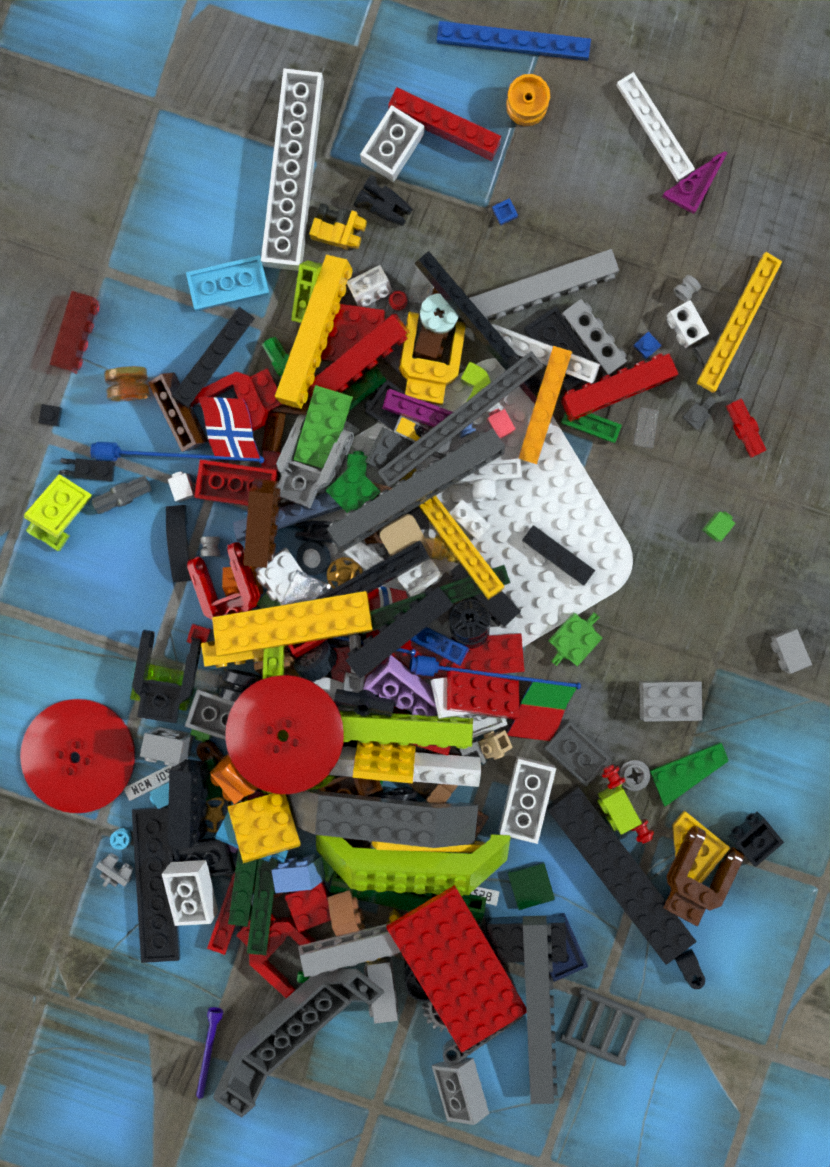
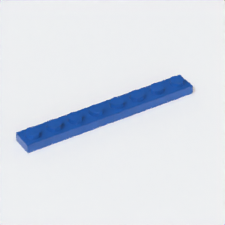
M439 21L437 43L585 61L589 59L591 44L590 38Z

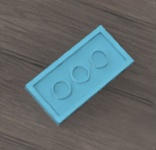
M261 255L186 272L195 311L270 294L264 266L261 262Z

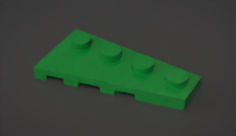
M719 742L649 770L663 806L665 807L727 763L729 759L723 744Z

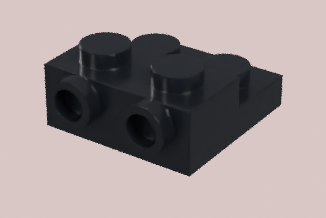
M387 380L375 390L377 394L373 399H368L364 408H366V415L394 431L400 415L382 409L384 400L389 389L403 394L405 392Z
M758 812L748 814L745 819L746 821L740 826L733 827L731 834L728 836L754 867H757L784 843L767 820Z

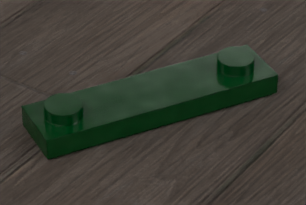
M376 366L343 392V394L353 396L349 411L387 381Z

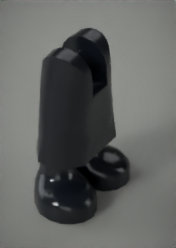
M372 174L365 182L353 205L357 209L368 205L371 207L370 212L400 226H404L406 220L398 215L396 211L399 209L403 213L410 215L413 210L405 200L386 185L383 189L378 186L377 178ZM367 192L377 195L378 199L373 198Z

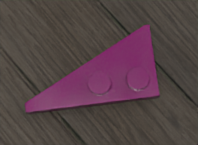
M724 151L716 155L711 161L699 167L671 189L665 191L662 197L695 214L727 152Z

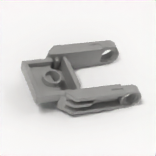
M301 414L297 417L276 463L282 476L278 488H281L280 498L310 509L316 494L325 492L336 481L353 443L354 434L343 429L337 443L335 442L322 472H320L318 469L293 460L306 416Z

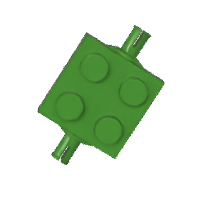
M573 612L548 640L558 652L551 662L557 666L565 658L578 667L602 639L592 626L600 617L593 612L586 621Z

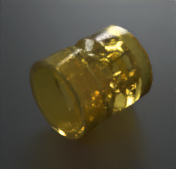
M435 535L431 559L442 561L446 558L447 562L458 563L459 560L442 537Z

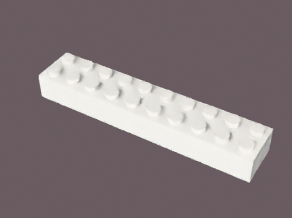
M283 69L261 262L264 267L298 271L299 264L303 263L324 86L323 75L319 72Z

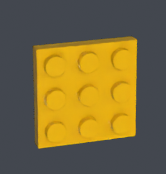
M358 741L353 778L413 783L416 746L412 744L399 745L395 742L379 744L378 741H370L369 743H360Z
M273 793L228 806V812L243 863L300 846V840L285 794Z

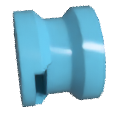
M127 828L117 829L110 837L111 846L118 850L124 849L132 841V833Z

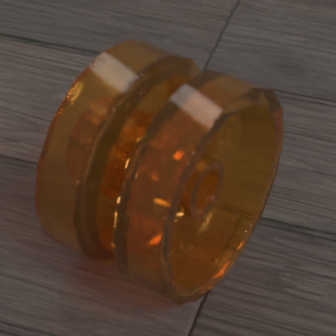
M118 367L104 372L105 382L112 385L106 389L108 401H135L150 397L149 386L143 383L148 379L145 367Z

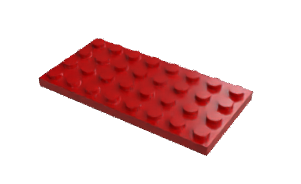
M455 885L386 926L461 1052H464L527 1013L525 1004Z

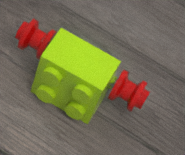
M612 764L605 767L601 776L607 778L610 783L607 785V789L598 793L600 799L597 802L605 814L608 813L609 816L606 819L614 831L618 830L621 835L629 830L636 831L638 834L636 841L643 844L651 841L654 831L648 830L646 826L648 824L647 819H639L624 789L621 787L626 779L625 777H620L617 773L620 770L619 766L614 767Z

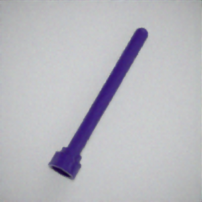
M210 1007L207 1012L208 1022L210 1023L196 1094L198 1099L204 1097L216 1027L223 1016V1010L218 1007Z

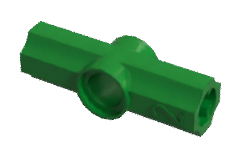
M275 336L266 340L262 346L271 359V364L278 376L282 378L289 355L285 353L281 343Z

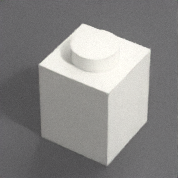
M183 471L172 474L173 478L168 479L176 502H181L195 496V490L189 474H183Z

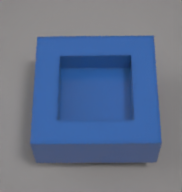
M510 198L492 207L500 226L518 218Z
M648 331L633 346L647 359L661 347V344Z

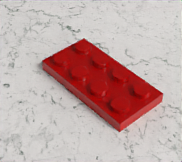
M451 670L447 672V710L516 720L519 718V681Z

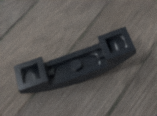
M186 505L166 506L167 547L173 582L192 581L187 568L189 550L186 529Z

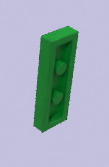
M565 412L561 421L563 425L615 444L622 427L621 424L592 413L570 422Z

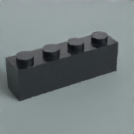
M461 563L451 570L453 573L451 578L454 581L470 576ZM503 591L489 600L484 593L475 595L493 615L491 619L498 627L501 624L505 627L521 612Z

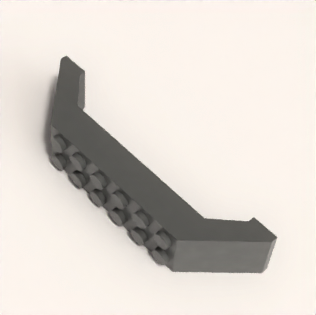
M314 788L299 793L286 794L295 827L314 835L428 848L475 843L478 804L462 802L433 804L326 792Z
M339 968L336 971H326L316 976H311L238 1041L216 1088L213 1099L242 1118L256 1106L255 1101L269 1074L351 1002H366L368 1005H371L384 994V990L357 969Z

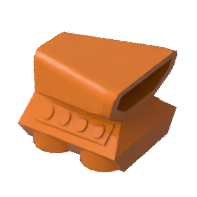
M229 754L210 772L212 784L217 787L220 786L223 789L224 799L232 801L234 804L258 789L238 772Z

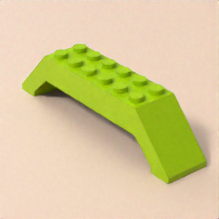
M316 835V851L351 889L358 891L376 890L377 892L395 891L397 893L415 892L417 894L434 893L439 895L455 885L461 896L469 895L507 861L510 845V835H491L490 840L472 854L353 848L343 838Z

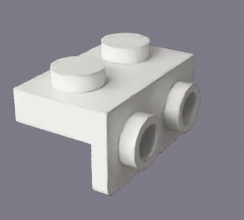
M430 558L396 578L407 590L410 597L425 592V589L430 585L438 583L443 575Z

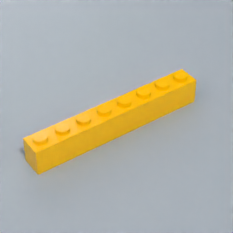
M330 255L325 256L275 394V398L281 404L302 409L303 404L308 399V390L314 382L316 367L320 365L321 353L327 346V337L333 329L335 314L339 312L340 300L345 295L347 281L352 276V267L347 259Z

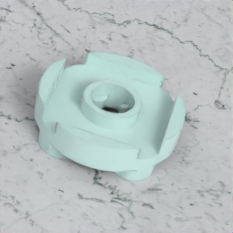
M433 294L423 301L420 310L422 325L427 330L429 329L437 334L447 333L452 330L459 316L441 294ZM440 309L445 314L442 315L443 318H439V316L434 315V312L436 313V310Z

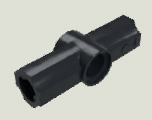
M336 689L334 698L336 706L354 709L355 713L361 716L375 713L391 717L395 705V700L376 697L369 690H360L356 693Z

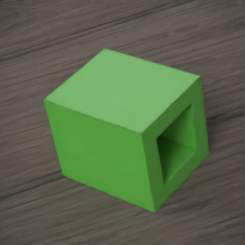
M720 511L714 514L702 531L716 542H721L736 523L732 521L733 517L730 514Z

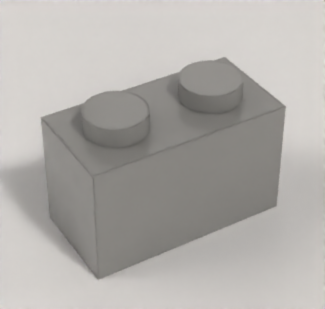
M789 629L771 637V647L779 656L778 664L782 671L791 674L812 665L798 629Z

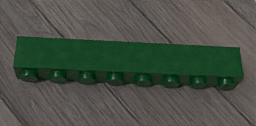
M335 871L330 888V894L333 895L350 890L352 897H356L357 900L406 911H412L437 896L434 893L358 891L351 889ZM473 894L463 895L464 902L480 927L485 913L487 897Z

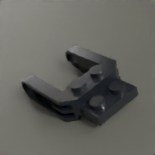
M143 630L132 688L140 696L137 717L177 723L180 704L190 699L194 693L202 639L191 637L190 652L187 654L181 686L175 683L147 680L155 632Z

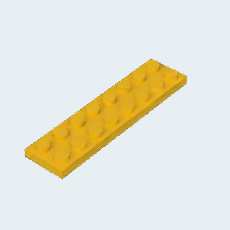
M366 591L212 617L216 655L218 657L373 631Z

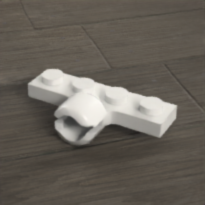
M493 460L456 484H471L473 499L476 501L493 500L496 496L495 482L522 479L521 460Z

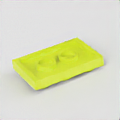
M59 474L27 510L24 518L55 538H58L91 499L92 494Z

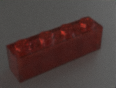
M71 291L49 363L51 366L75 374L81 369L83 351L85 352L88 347L87 338L94 327L93 318L99 311V301L94 297Z

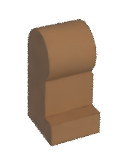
M437 784L426 798V801L433 804H445L458 785Z

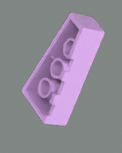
M392 655L387 657L365 678L363 690H369L381 698L395 700L396 707L400 709L405 708L411 711L413 715L438 716L432 687L416 674L410 672V669Z

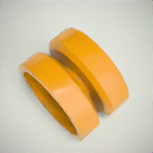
M523 74L517 77L510 84L507 94L506 109L510 119L522 126H533L539 123L545 117L550 101V89L547 83L540 76L534 74Z

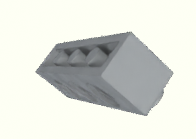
M580 299L565 310L562 316L593 361L600 364L599 369L603 375H610L627 362L625 359L627 356L621 348L618 349L614 344V337L609 332H605L602 321L598 317L595 318L591 313V306ZM579 319H587L588 325L582 326L579 323ZM592 333L598 334L600 341H593L590 335ZM602 349H609L611 356H603Z

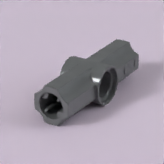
M142 476L129 483H122L112 487L109 492L93 498L92 504L97 513L102 514L117 506L122 507L134 501L133 499L151 492V485L146 476Z

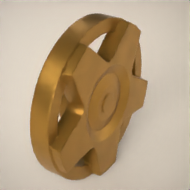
M342 557L336 559L327 570L329 585L334 589L336 587L331 581H336L339 586L354 578L358 569L360 574L363 573L361 566L352 558ZM343 560H348L353 563L346 565ZM334 564H335V565H336V570L333 571V572H330L331 569H332V567H333Z

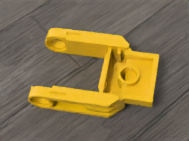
M409 311L406 327L410 333L407 335L408 339L403 343L399 371L407 379L405 395L427 403L442 405L445 387L454 382L459 373L466 324L460 321L456 323L455 334L451 341L448 365L420 358L413 359L412 354L419 313Z

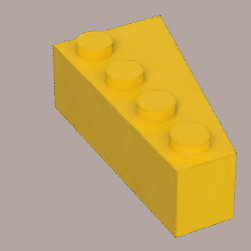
M215 641L201 643L205 667L216 665V668L225 667L230 662H234V665L246 663V660L253 659V662L263 661L264 649L218 657L216 655ZM287 645L285 646L284 653L288 652Z

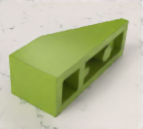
M309 260L299 264L291 321L302 323L323 264Z

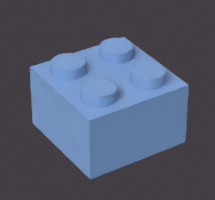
M314 854L303 856L301 859H297V856L286 858L284 863H278V866L272 869L275 893L312 890L324 881L325 872L322 856L315 857Z

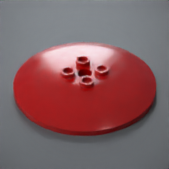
M278 675L254 683L235 701L226 723V745L235 768L252 785L271 793L294 794L319 784L333 770L343 748V721L335 702L320 686L298 676ZM280 730L287 731L289 737L286 741L279 739L278 733Z
M88 699L61 701L43 710L27 728L20 753L22 772L32 792L50 807L68 813L92 812L114 801L128 785L135 765L134 741L125 722L109 707ZM73 752H77L80 755L79 762L72 761L71 754Z

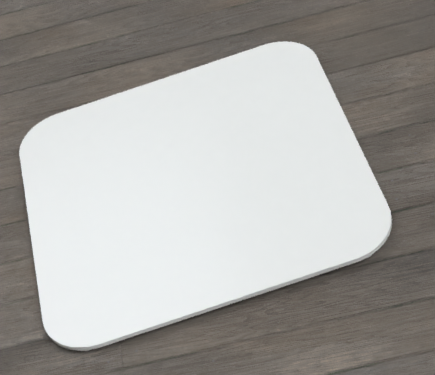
M495 358L486 359L476 364L487 372L490 383L506 371ZM464 372L460 373L454 382L445 387L443 404L433 405L454 412L467 402L473 388L460 382ZM517 387L473 422L472 428L476 429L475 432L463 438H460L461 433L456 435L452 439L449 451L459 449L467 440L472 441L482 431L490 430L491 428L487 422V418L490 417L489 413L499 408L500 411L506 410L516 430L501 438V441L506 446L505 454L495 460L518 459L535 404L520 387ZM553 415L538 463L534 464L521 460L522 479L495 482L496 496L493 500H474L472 485L469 483L454 484L436 495L449 513L463 500L491 525L477 541L460 525L459 527L491 569L505 565L511 583L504 585L505 588L502 591L521 610L505 627L502 624L498 627L490 618L489 636L522 633L523 647L563 624L573 612L578 615L618 591L628 580L633 565L630 544ZM418 422V423L424 425L425 427H427V428H429V429H433V428H434V427H432V426H429V425L423 424V423H421V422ZM379 423L373 425L354 437L348 454H353V451L365 452L364 455L368 456L376 441L369 439V435L378 436L382 427L390 429ZM348 454L337 479L347 470ZM431 455L418 465L416 470H424L432 461H439L440 458ZM368 464L367 478L371 482L387 486L377 473L379 469ZM308 465L312 468L318 469L320 472H322L323 470L322 468ZM344 509L307 520V522L311 520L340 521L346 517L347 513ZM429 521V529L421 530L432 550L431 559L440 569L442 575L447 571L452 576L451 570L460 561ZM532 525L596 570L585 586L521 541ZM365 539L361 541L378 555V548L385 547L382 543L366 544ZM322 542L330 551V564L338 558H351L344 552L340 553L333 543ZM383 555V556H380V557H382L384 560H386L387 558H389V557H391V556H390V555ZM343 560L346 565L353 563L348 560ZM334 564V566L332 567L334 571L336 570V565H335V564ZM359 569L355 573L356 576L360 574ZM397 578L382 585L383 587L406 591L408 598L410 597ZM475 596L471 599L479 601ZM436 619L427 626L452 639L449 620L444 625H441ZM433 679L423 680L432 687L431 680Z

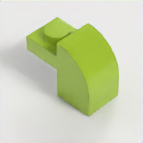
M469 362L460 380L461 383L473 388L468 400L490 384L487 372L472 362Z

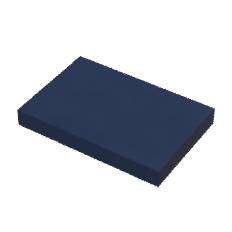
M565 913L558 916H565L567 961L552 962L553 972L549 973L551 978H553V982L588 967Z

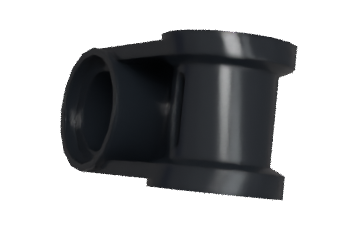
M692 948L675 958L680 971L690 987L701 989L705 985V977ZM694 975H696V981H693Z

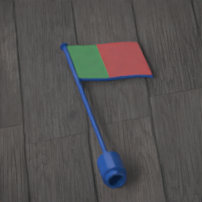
M416 655V657L412 656L410 660V672H414L416 675L433 677L434 673H438V670H452L532 682L521 700L519 718L514 720L507 731V735L513 737L550 741L560 725L571 697L576 689L581 688L579 682L574 684L439 666L436 658Z

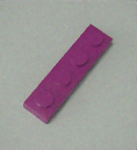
M392 389L387 390L382 408L435 427L453 413Z

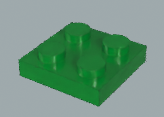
M355 464L348 468L326 490L346 513L351 510H358L366 501L374 500L381 493Z

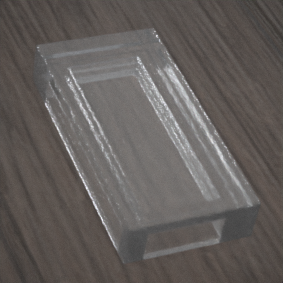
M639 408L633 446L653 449L659 410Z

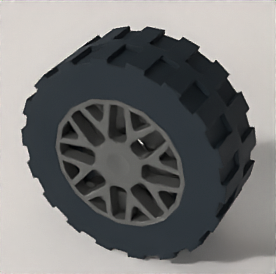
M325 640L314 649L297 657L294 669L302 678L315 682L332 670L338 658L337 653Z

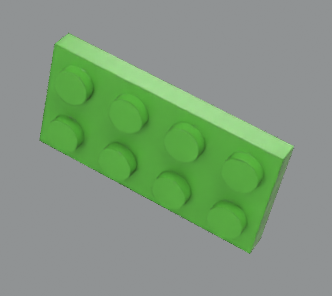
M315 385L293 460L323 469L334 443H337L343 431L353 396Z

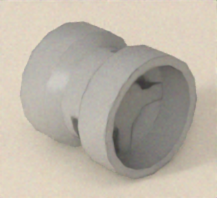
M686 275L683 283L677 285L673 291L679 299L688 302L692 298V294L697 293L701 289V285L694 277Z
M200 537V542L203 545L201 556H220V550L218 549L220 537Z

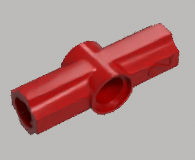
M742 398L725 406L734 423V432L742 440L750 458L766 451L767 449L758 433V424L750 416Z

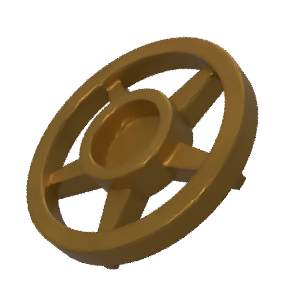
M222 797L211 799L222 801L218 807H211L208 801H206V806H208L209 810L206 820L209 819V821L213 822L214 828L208 827V832L217 833L219 830L217 829V822L225 818L222 811L224 805V798Z

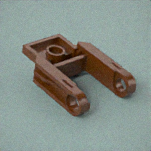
M692 826L688 830L666 876L671 892L663 908L698 927L706 909L711 911L722 906L743 862L744 854L732 847L724 861H721L710 887L687 877L706 836V832L698 826Z

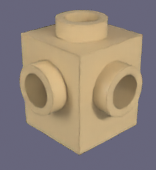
M494 730L487 732L483 735L484 738L478 741L485 759L492 757L494 760L504 756L505 752L513 748L505 730L496 733Z

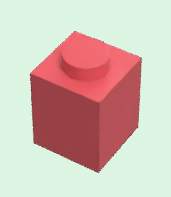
M498 408L489 413L490 417L487 418V422L500 439L516 430L505 409L500 411Z

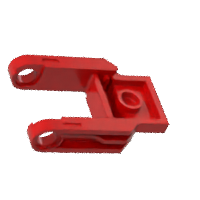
M268 368L251 377L234 372L204 387L197 395V397H217L234 388L238 399H244L247 405L252 431L265 426L268 413L284 405L275 398L278 387ZM197 397L191 403V407L200 403Z
M240 542L227 545L228 555L231 560L229 563L240 591L239 593L218 600L204 560L201 557H196L187 563L203 614L211 620L212 617L253 611L252 609L256 608L260 598L251 567L243 565L245 550Z
M271 914L267 955L249 954V965L287 998L296 989L267 959L285 941L287 936H290L299 945L316 942V940L305 930L298 932L295 922L291 917L276 918ZM251 919L248 926H243L236 934L247 946Z

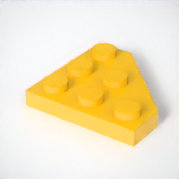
M684 810L672 824L675 857L688 830L692 826H698L706 832L705 840L687 876L702 883L730 847Z

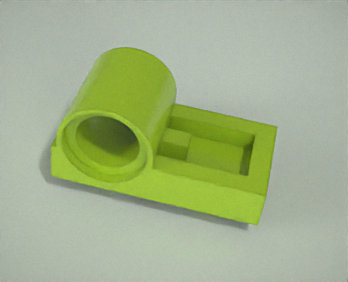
M32 522L26 529L30 535L42 540L57 551H61L70 537L69 534L63 531L58 538H55Z

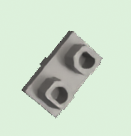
M113 853L102 859L96 866V868L102 871L100 877L105 880L102 886L106 888L110 883L116 887L119 883L125 887L132 879L130 876L134 867L125 863L121 869L117 868L115 864L119 858Z

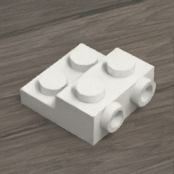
M287 548L275 554L273 561H269L267 568L258 567L255 569L258 582L261 585H265L268 590L266 593L272 601H283L295 592V588L307 580V577Z

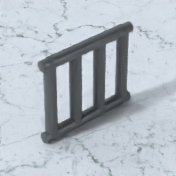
M580 988V998L565 1034H561L560 1040L624 1067L626 1065L625 1057L640 1021L645 1019L646 1014L590 990ZM587 999L598 1002L581 1041L573 1038L572 1035ZM605 1006H608L616 1011L601 1047L597 1048L590 1045L603 1010ZM624 1013L632 1016L633 1020L617 1056L607 1051Z

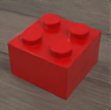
M324 881L312 890L286 892L285 899L298 932L331 920L327 898L330 895Z

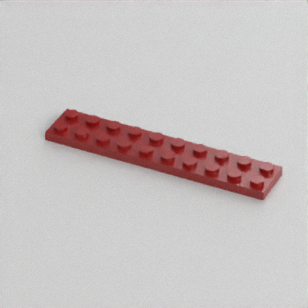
M522 633L489 636L480 647L468 650L461 666L411 642L412 649L416 651L414 657L416 655L435 657L436 661L439 662V666L498 674L525 672ZM350 647L333 648L338 658L331 670L332 679L344 683L346 672L351 673V667L346 662V659L349 657L347 653L350 652ZM398 651L391 654L409 669L411 654ZM377 665L370 672H368L365 675V678L368 677L379 665ZM438 670V673H434L433 677L417 676L422 680L447 678V672L449 671Z

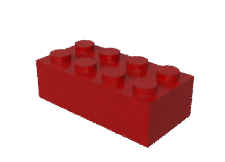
M200 459L194 498L248 506L249 490L254 479L278 481L279 472L277 470Z

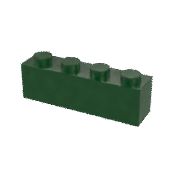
M239 850L228 924L247 927L251 916L258 859L243 863Z

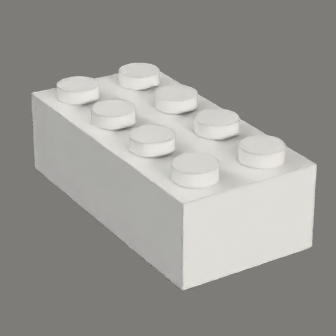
M519 756L516 757L499 826L500 835H510L512 838L538 844L556 772L554 765Z

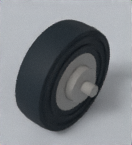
M307 541L299 547L296 559L303 572L309 575H318L329 567L331 554L324 543Z

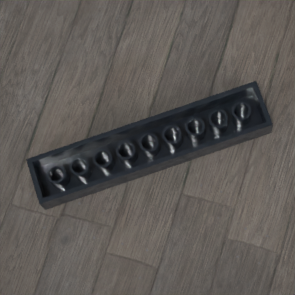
M577 784L547 805L548 812L665 965L697 942L678 916L663 908L666 903L665 899Z

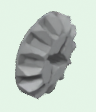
M630 760L623 764L619 771L620 777H625L626 779L622 785L629 790H641L649 783V768L639 760ZM632 768L636 773H642L637 776V783L632 777H627L632 774Z

